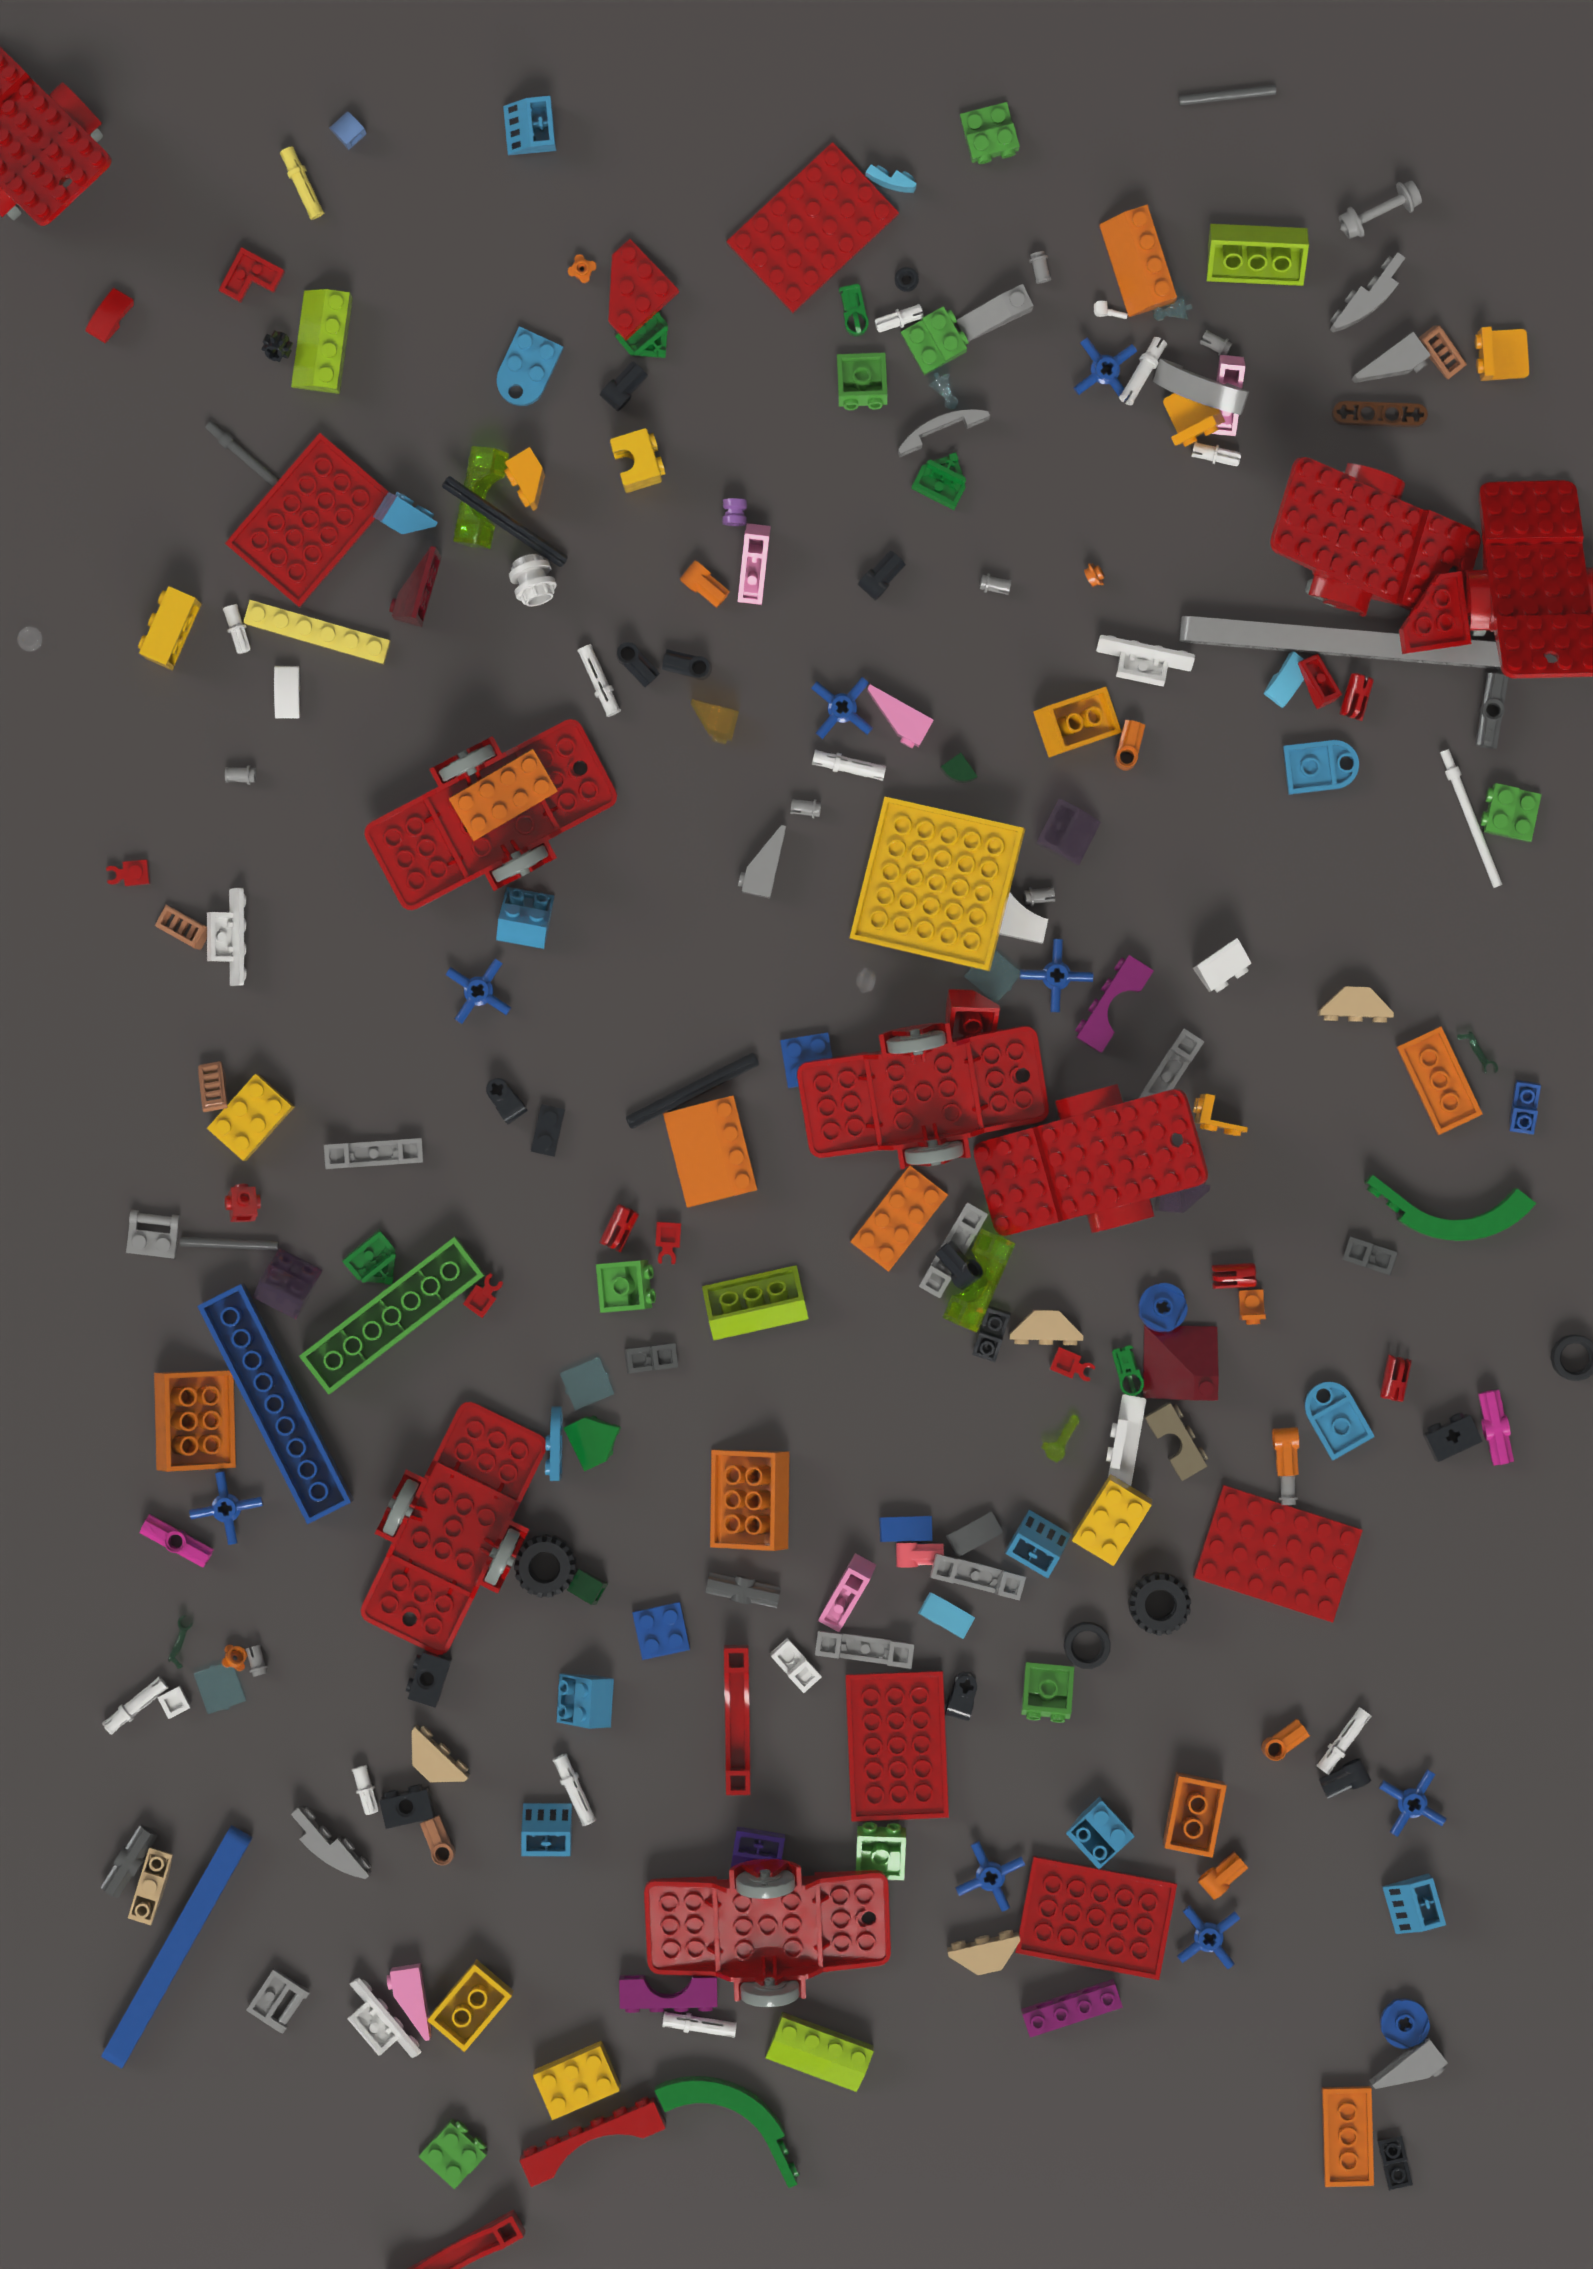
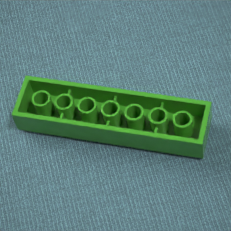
M457 1236L453 1237L299 1357L329 1395L486 1274Z

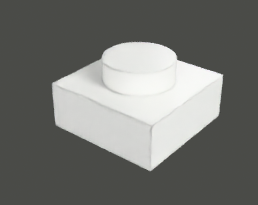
M181 1686L158 1697L168 1719L191 1708Z

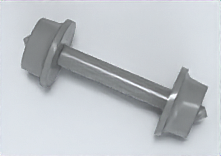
M1413 181L1406 183L1398 182L1396 184L1398 196L1360 215H1357L1352 207H1348L1347 212L1339 216L1340 230L1344 231L1349 239L1356 236L1363 237V223L1402 204L1409 213L1413 212L1414 207L1422 203L1420 189L1417 188Z

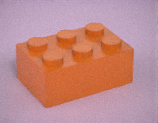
M1176 1772L1162 1843L1164 1848L1213 1858L1227 1788L1224 1781Z

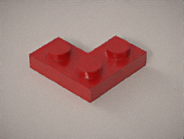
M241 247L219 288V292L241 303L250 285L254 282L274 293L285 271Z

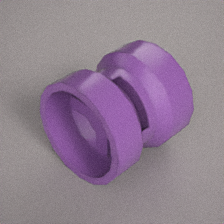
M738 498L723 499V508L727 511L723 516L722 524L726 526L747 525V517L743 512L747 508V500Z

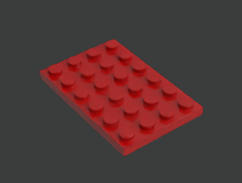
M832 142L730 237L726 243L793 314L899 215V212Z
M319 433L225 544L300 608L376 520L373 516L388 491L325 436Z
M1223 1485L1193 1577L1333 1623L1363 1530Z
M943 1670L845 1674L851 1822L949 1818Z
M1033 1856L1018 1933L1020 1942L1015 1948V1953L1159 1980L1177 1883Z

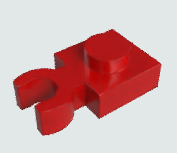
M147 859L122 862L123 869L115 866L106 867V871L116 872V878L107 880L108 884L116 885L121 880H124L126 887L150 884Z
M657 1222L655 1246L662 1247V1251L658 1255L659 1264H662V1257L665 1254L670 1255L672 1258L671 1264H675L676 1255L673 1252V1247L680 1248L681 1223Z
M492 1273L485 1277V1286L482 1288L477 1284L463 1303L464 1306L481 1318L485 1316L497 1299L492 1295L493 1291H497L503 1286L502 1280L497 1286L490 1284V1279L493 1276Z
M1058 1346L1049 1369L1069 1378H1073L1076 1372L1082 1380L1090 1381L1091 1378L1086 1377L1083 1371L1087 1367L1095 1370V1366L1088 1362L1079 1363L1080 1355Z

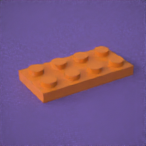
M531 749L448 799L471 839L475 841L558 791L535 751Z
M1442 1026L1396 1047L1437 1135L1483 1115Z
M909 1166L850 1242L889 1272L948 1194L912 1166Z
M1371 2086L1322 2087L1325 2187L1374 2186Z

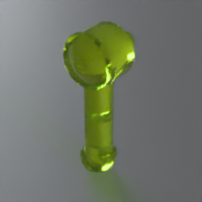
M1071 1415L1057 1442H1044L1041 1446L1046 1453V1457L1057 1463L1064 1458L1065 1445L1080 1421L1077 1415Z

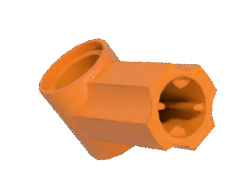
M696 560L679 578L689 589L695 593L698 592L716 608L730 593L726 587L714 579L711 573Z
M1125 720L1115 756V764L1119 769L1127 771L1135 766L1138 760L1145 724L1133 720ZM1124 752L1130 753L1133 761L1129 764L1123 763L1120 759V754Z
M1298 1428L1272 1429L1273 1448L1276 1450L1277 1476L1299 1475L1297 1449H1299Z
M1295 1719L1272 1737L1266 1738L1262 1742L1261 1750L1270 1760L1279 1761L1285 1757L1286 1753L1310 1735L1301 1722ZM1272 1743L1279 1744V1752L1275 1755H1270L1268 1752V1748Z
M1234 1851L1215 1868L1212 1867L1203 1873L1198 1879V1883L1215 1900L1223 1895L1230 1887L1229 1884L1245 1872L1248 1867Z

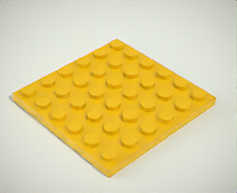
M884 797L849 938L990 971L1025 828Z

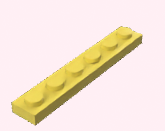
M249 600L243 621L245 625L383 665L391 642L384 638L253 600Z

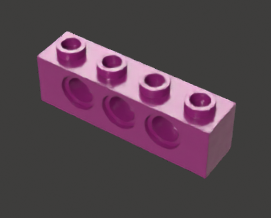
M1114 1979L1022 2008L1021 2012L1029 2037L1031 2038L1123 2008Z

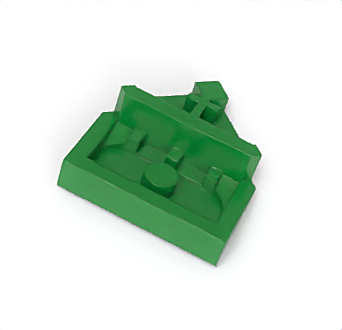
M657 312L628 340L625 341L619 334L615 338L630 356L665 358L668 324Z
M952 453L947 457L933 461L927 460V463L922 465L911 489L955 510L966 488V478L962 474L957 453Z
M380 1229L342 1259L345 1266L361 1282L393 1284L396 1257L395 1247Z
M593 1415L592 1417L586 1416L564 1427L565 1433L584 1472L606 1462L613 1455V1447L616 1437L620 1432V1426L601 1421Z

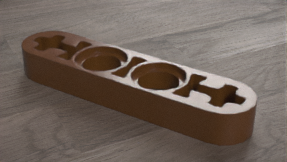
M1341 401L1332 410L1333 420L1341 425L1419 427L1423 425L1428 416L1426 408L1416 403ZM1345 407L1347 412H1353L1355 410L1354 407H1358L1356 412L1357 420H1353L1354 415L1350 414L1345 419H1341V415L1337 414V411ZM1365 407L1371 408L1374 411V418L1371 420L1363 419L1361 410ZM1389 408L1396 409L1399 415L1398 419L1389 421L1385 417L1386 410ZM1402 408L1406 409L1405 414H1412L1417 409L1418 414H1422V417L1417 422L1414 421V417H1406L1405 422H1402Z

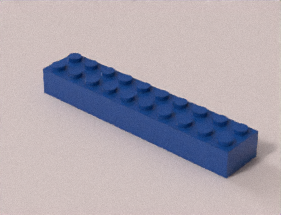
M245 1283L198 1305L197 1307L306 1523L309 1524L354 1501Z

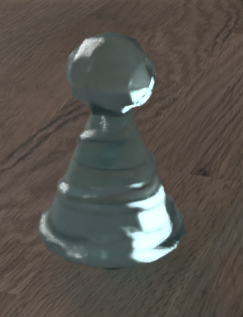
M1181 296L1179 300L1166 309L1156 308L1153 312V317L1157 321H1162L1165 316L1188 320L1187 310L1192 309V305H1186L1184 297Z
M938 372L935 373L934 377L936 380L932 381L928 386L946 398L945 406L947 408L955 409L958 400L956 397L951 396L950 374L948 373L940 377Z

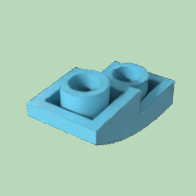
M871 164L865 173L867 179L887 189L905 193H914L917 183L914 182L915 178L906 171L901 173L896 170L893 176L889 177L890 173L879 165L875 167Z
M1294 651L1288 654L1280 671L1273 675L1263 693L1281 708L1288 703L1304 680L1298 662L1304 659Z
M929 1592L918 1612L921 1616L962 1639L966 1636L975 1619L972 1615Z

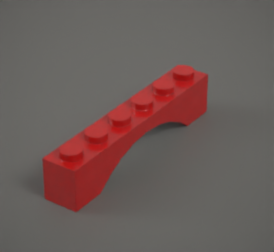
M724 1645L726 1795H750L749 1645Z
M648 2096L635 2101V2106L626 2109V2106L620 2107L612 2112V2116L605 2119L603 2116L597 2117L590 2121L591 2125L584 2128L581 2126L574 2127L564 2137L559 2138L557 2135L546 2140V2144L537 2148L536 2145H533L523 2150L519 2161L530 2186L533 2187L554 2178L558 2168L567 2156L590 2140L616 2134L646 2138L666 2129L665 2119L655 2097L651 2099Z
M513 2209L407 2269H461L486 2255L502 2250L522 2239L526 2230Z

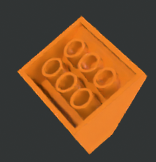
M734 1095L663 1114L687 1208L757 1190Z
M230 1370L154 1373L156 1470L170 1472L236 1468L234 1378Z
M711 1450L710 1547L766 1551L788 1549L789 1451Z

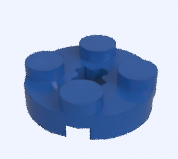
M1169 1283L1155 1284L1147 1288L1140 1297L1138 1304L1140 1319L1148 1328L1157 1332H1170L1179 1327L1188 1311L1186 1299L1182 1291ZM1165 1301L1169 1312L1161 1314L1158 1312L1159 1308L1156 1305L1157 1303L1162 1304Z
M1398 1998L1392 2000L1384 2008L1380 2017L1381 2032L1386 2040L1397 2048L1407 2049L1419 2045L1429 2033L1430 2023L1428 2015L1424 2008L1412 1999ZM1407 2017L1411 2026L1405 2027L1402 2030L1398 2022L1400 2019Z

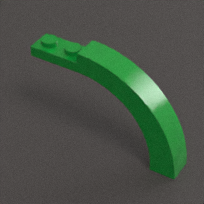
M1369 1175L1364 1182L1369 1186L1366 1190L1373 1196L1379 1198L1381 1195L1388 1201L1386 1205L1396 1213L1399 1210L1402 1212L1397 1221L1420 1234L1442 1240L1466 1241L1497 1234L1518 1222L1536 1205V1202L1518 1188H1513L1497 1206L1481 1215L1462 1220H1446L1418 1210L1374 1175Z
M708 2076L680 2077L655 2085L654 2091L664 2112L687 2104L708 2103L726 2107L745 2117L758 2129L765 2139L788 2188L798 2184L797 2176L800 2175L795 2163H790L786 2156L789 2154L784 2140H778L785 2136V2130L773 2111L755 2094L730 2081Z

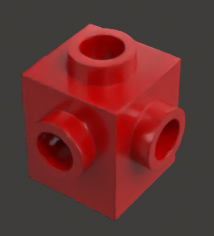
M237 1184L231 1187L228 1195H225V1210H229L230 1222L255 1221L258 1215L257 1209L261 1207L260 1194H256V1187H249L248 1184Z

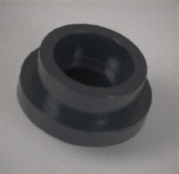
M904 267L897 271L895 285L899 290L910 292L918 285L919 276L914 269ZM908 276L911 278V282L904 284L902 278Z

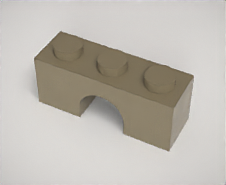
M1167 1402L1143 1416L1157 1439L1165 1434H1175L1179 1438L1180 1448L1178 1452L1168 1459L1181 1481L1207 1467L1205 1461L1208 1457L1201 1446L1199 1448L1195 1446L1193 1439L1196 1437L1190 1426L1184 1427L1180 1419L1184 1416L1177 1404L1172 1406L1170 1402Z

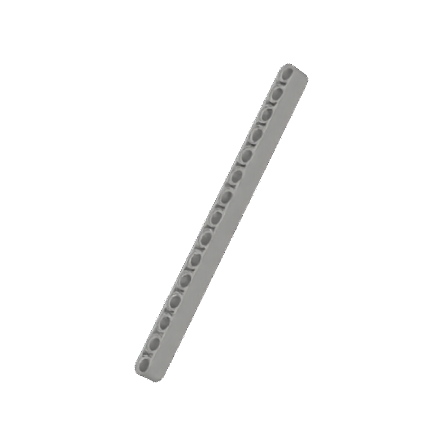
M1195 616L1181 617L1179 641L1184 643L1501 670L1496 642L1471 640L1472 644L1402 654L1400 635L1396 633Z

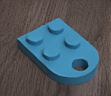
M519 326L497 374V387L501 396L508 403L515 406H527L536 402L542 396L564 347ZM513 386H519L523 389V394L520 398L514 399L510 397L509 391Z
M1330 740L1283 746L1288 795L1341 789L1349 785L1358 773L1359 759L1357 753L1349 744L1343 741ZM1342 757L1352 759L1353 766L1350 770L1341 768L1340 760Z
M1322 1382L1311 1388L1306 1395L1304 1402L1305 1414L1332 1461L1375 1437L1350 1392L1344 1386L1335 1382ZM1324 1388L1329 1391L1330 1397L1328 1401L1321 1403L1317 1400L1316 1394L1318 1390Z
M552 1406L550 1435L546 1436L545 1447L546 1451H550V1459L545 1461V1475H550V1481H560L562 1479V1406Z

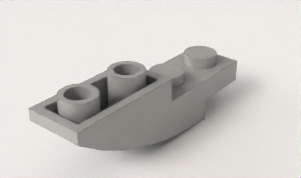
M1398 252L1394 258L1389 256L1381 266L1384 272L1379 278L1374 276L1368 284L1367 288L1370 291L1361 286L1357 292L1355 290L1350 292L1345 299L1348 305L1343 312L1338 309L1330 320L1334 323L1330 329L1333 333L1363 320L1392 294L1399 284L1392 276L1400 267L1405 257Z
M300 1805L292 1812L293 1818L306 1832L299 1840L318 1858L349 1875L363 1879L370 1876V1864L363 1856L359 1858L353 1851L355 1847L348 1838L343 1839L341 1836H338L332 1841L330 1839L332 1837L331 1833L325 1826L322 1825L320 1827L315 1822L316 1816L308 1807L304 1809Z

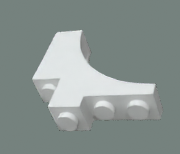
M1009 893L999 935L1042 944L1048 919L1029 911Z

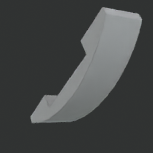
M1163 358L1159 360L1153 379L1154 383L1177 395L1238 415H1242L1249 391L1229 383H1219L1185 370L1182 365Z
M971 409L954 411L938 416L910 434L898 449V455L902 457L921 449L923 444L920 438L962 420L966 429L989 420L990 414L988 411Z
M1183 1029L1139 1098L1174 1089L1204 1041Z
M422 1138L324 1145L325 1169L422 1163Z
M967 1202L942 1246L952 1240L965 1255L987 1218L988 1213ZM937 1256L932 1261L919 1287L941 1298L951 1280V1272Z
M941 1554L935 1555L929 1576L933 1579L984 1590L1019 1601L1026 1580L1025 1576Z
M818 1631L815 1655L912 1669L915 1644L863 1635Z

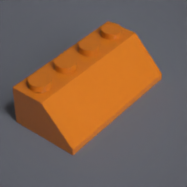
M1148 204L1125 211L1099 224L1128 318L1175 303L1177 295Z

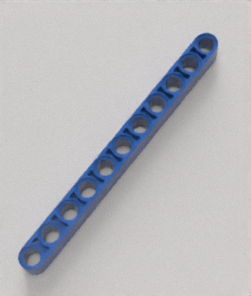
M232 1825L230 1826L102 2053L101 2057L121 2069L124 2067L251 1842L252 1836Z

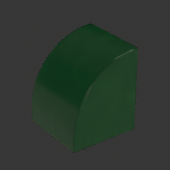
M962 753L956 755L940 768L946 777L959 783L971 782L978 777Z
M578 1569L567 1591L590 1605H597L608 1583L588 1572Z

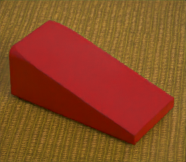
M1318 653L1298 662L1311 699L1317 710L1333 703L1342 695Z

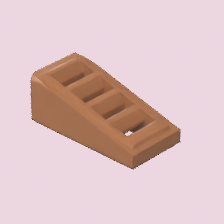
M1440 325L1431 327L1419 337L1421 343L1430 353V360L1446 379H1450L1467 365ZM1436 336L1438 339L1430 344L1428 341ZM1442 343L1444 347L1435 352L1434 349ZM1448 351L1450 355L1441 361L1440 357ZM1455 359L1456 363L1447 369L1445 365Z
M165 905L155 926L189 946L201 950L207 940V926L169 905ZM174 914L175 916L170 926L167 927L166 924L170 916ZM180 919H183L178 931H174ZM189 924H192L186 937L183 936Z
M218 1061L199 1065L198 1074L203 1112L228 1108L226 1075L222 1062ZM221 1097L220 1099H215V1100H209V1101H208V1099Z

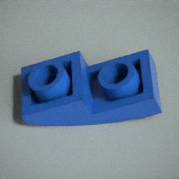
M1516 1080L1509 1131L1534 1135L1538 1115L1537 1106L1541 1089L1540 1083Z
M932 1516L879 1518L880 1542L933 1541Z

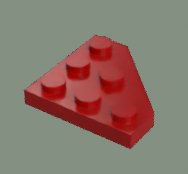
M631 239L612 254L608 318L609 324L626 341L679 293V289Z
M1462 571L1434 576L1399 629L1402 654L1472 644Z

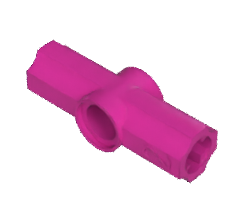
M1498 1389L1478 1393L1483 1417L1481 1420L1485 1440L1488 1441L1491 1461L1494 1466L1514 1462L1509 1439L1511 1435L1507 1415L1504 1414L1501 1394Z
M149 1514L139 1532L166 1547L168 1551L177 1553L202 1568L205 1567L214 1551L213 1548L191 1537L184 1530L177 1529ZM173 1535H179L182 1538L183 1543L181 1547L172 1545L171 1537Z

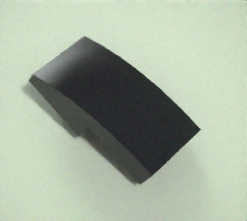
M987 1306L972 1355L993 1362L996 1361L1011 1315L1010 1312Z
M1402 2136L1378 2141L1388 2190L1413 2185Z

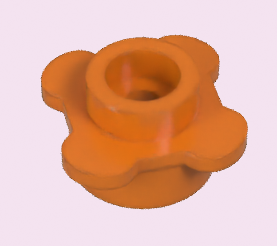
M578 254L574 258L575 262L568 268V274L571 277L575 276L582 283H587L590 280L589 277L592 271L596 270V263L584 259L583 255Z
M1089 563V567L1084 570V573L1091 586L1104 585L1102 579L1105 578L1101 567Z
M227 1645L224 1649L226 1654L225 1658L222 1659V1665L226 1668L233 1667L237 1671H242L245 1668L244 1662L247 1652L240 1646Z

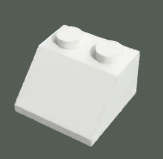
M1236 938L1193 967V970L1209 992L1215 989L1218 993L1229 985L1228 979L1234 975L1238 979L1249 971L1247 966L1251 962L1240 941Z

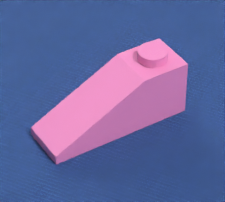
M1220 355L1216 381L1242 388L1245 372L1244 357ZM1220 410L1225 422L1218 425L1219 430L1212 434L1236 436L1239 415Z
M749 523L746 525L738 602L762 605L771 526Z
M870 684L867 692L897 736L901 737L900 742L912 749L914 745L919 748L934 720Z
M855 1553L818 1621L840 1632L869 1583L876 1564Z
M421 1963L392 1967L390 1975H387L388 1989L393 1990L394 1998L425 2041L430 2040L432 2033L430 2023L427 2021L429 2013Z

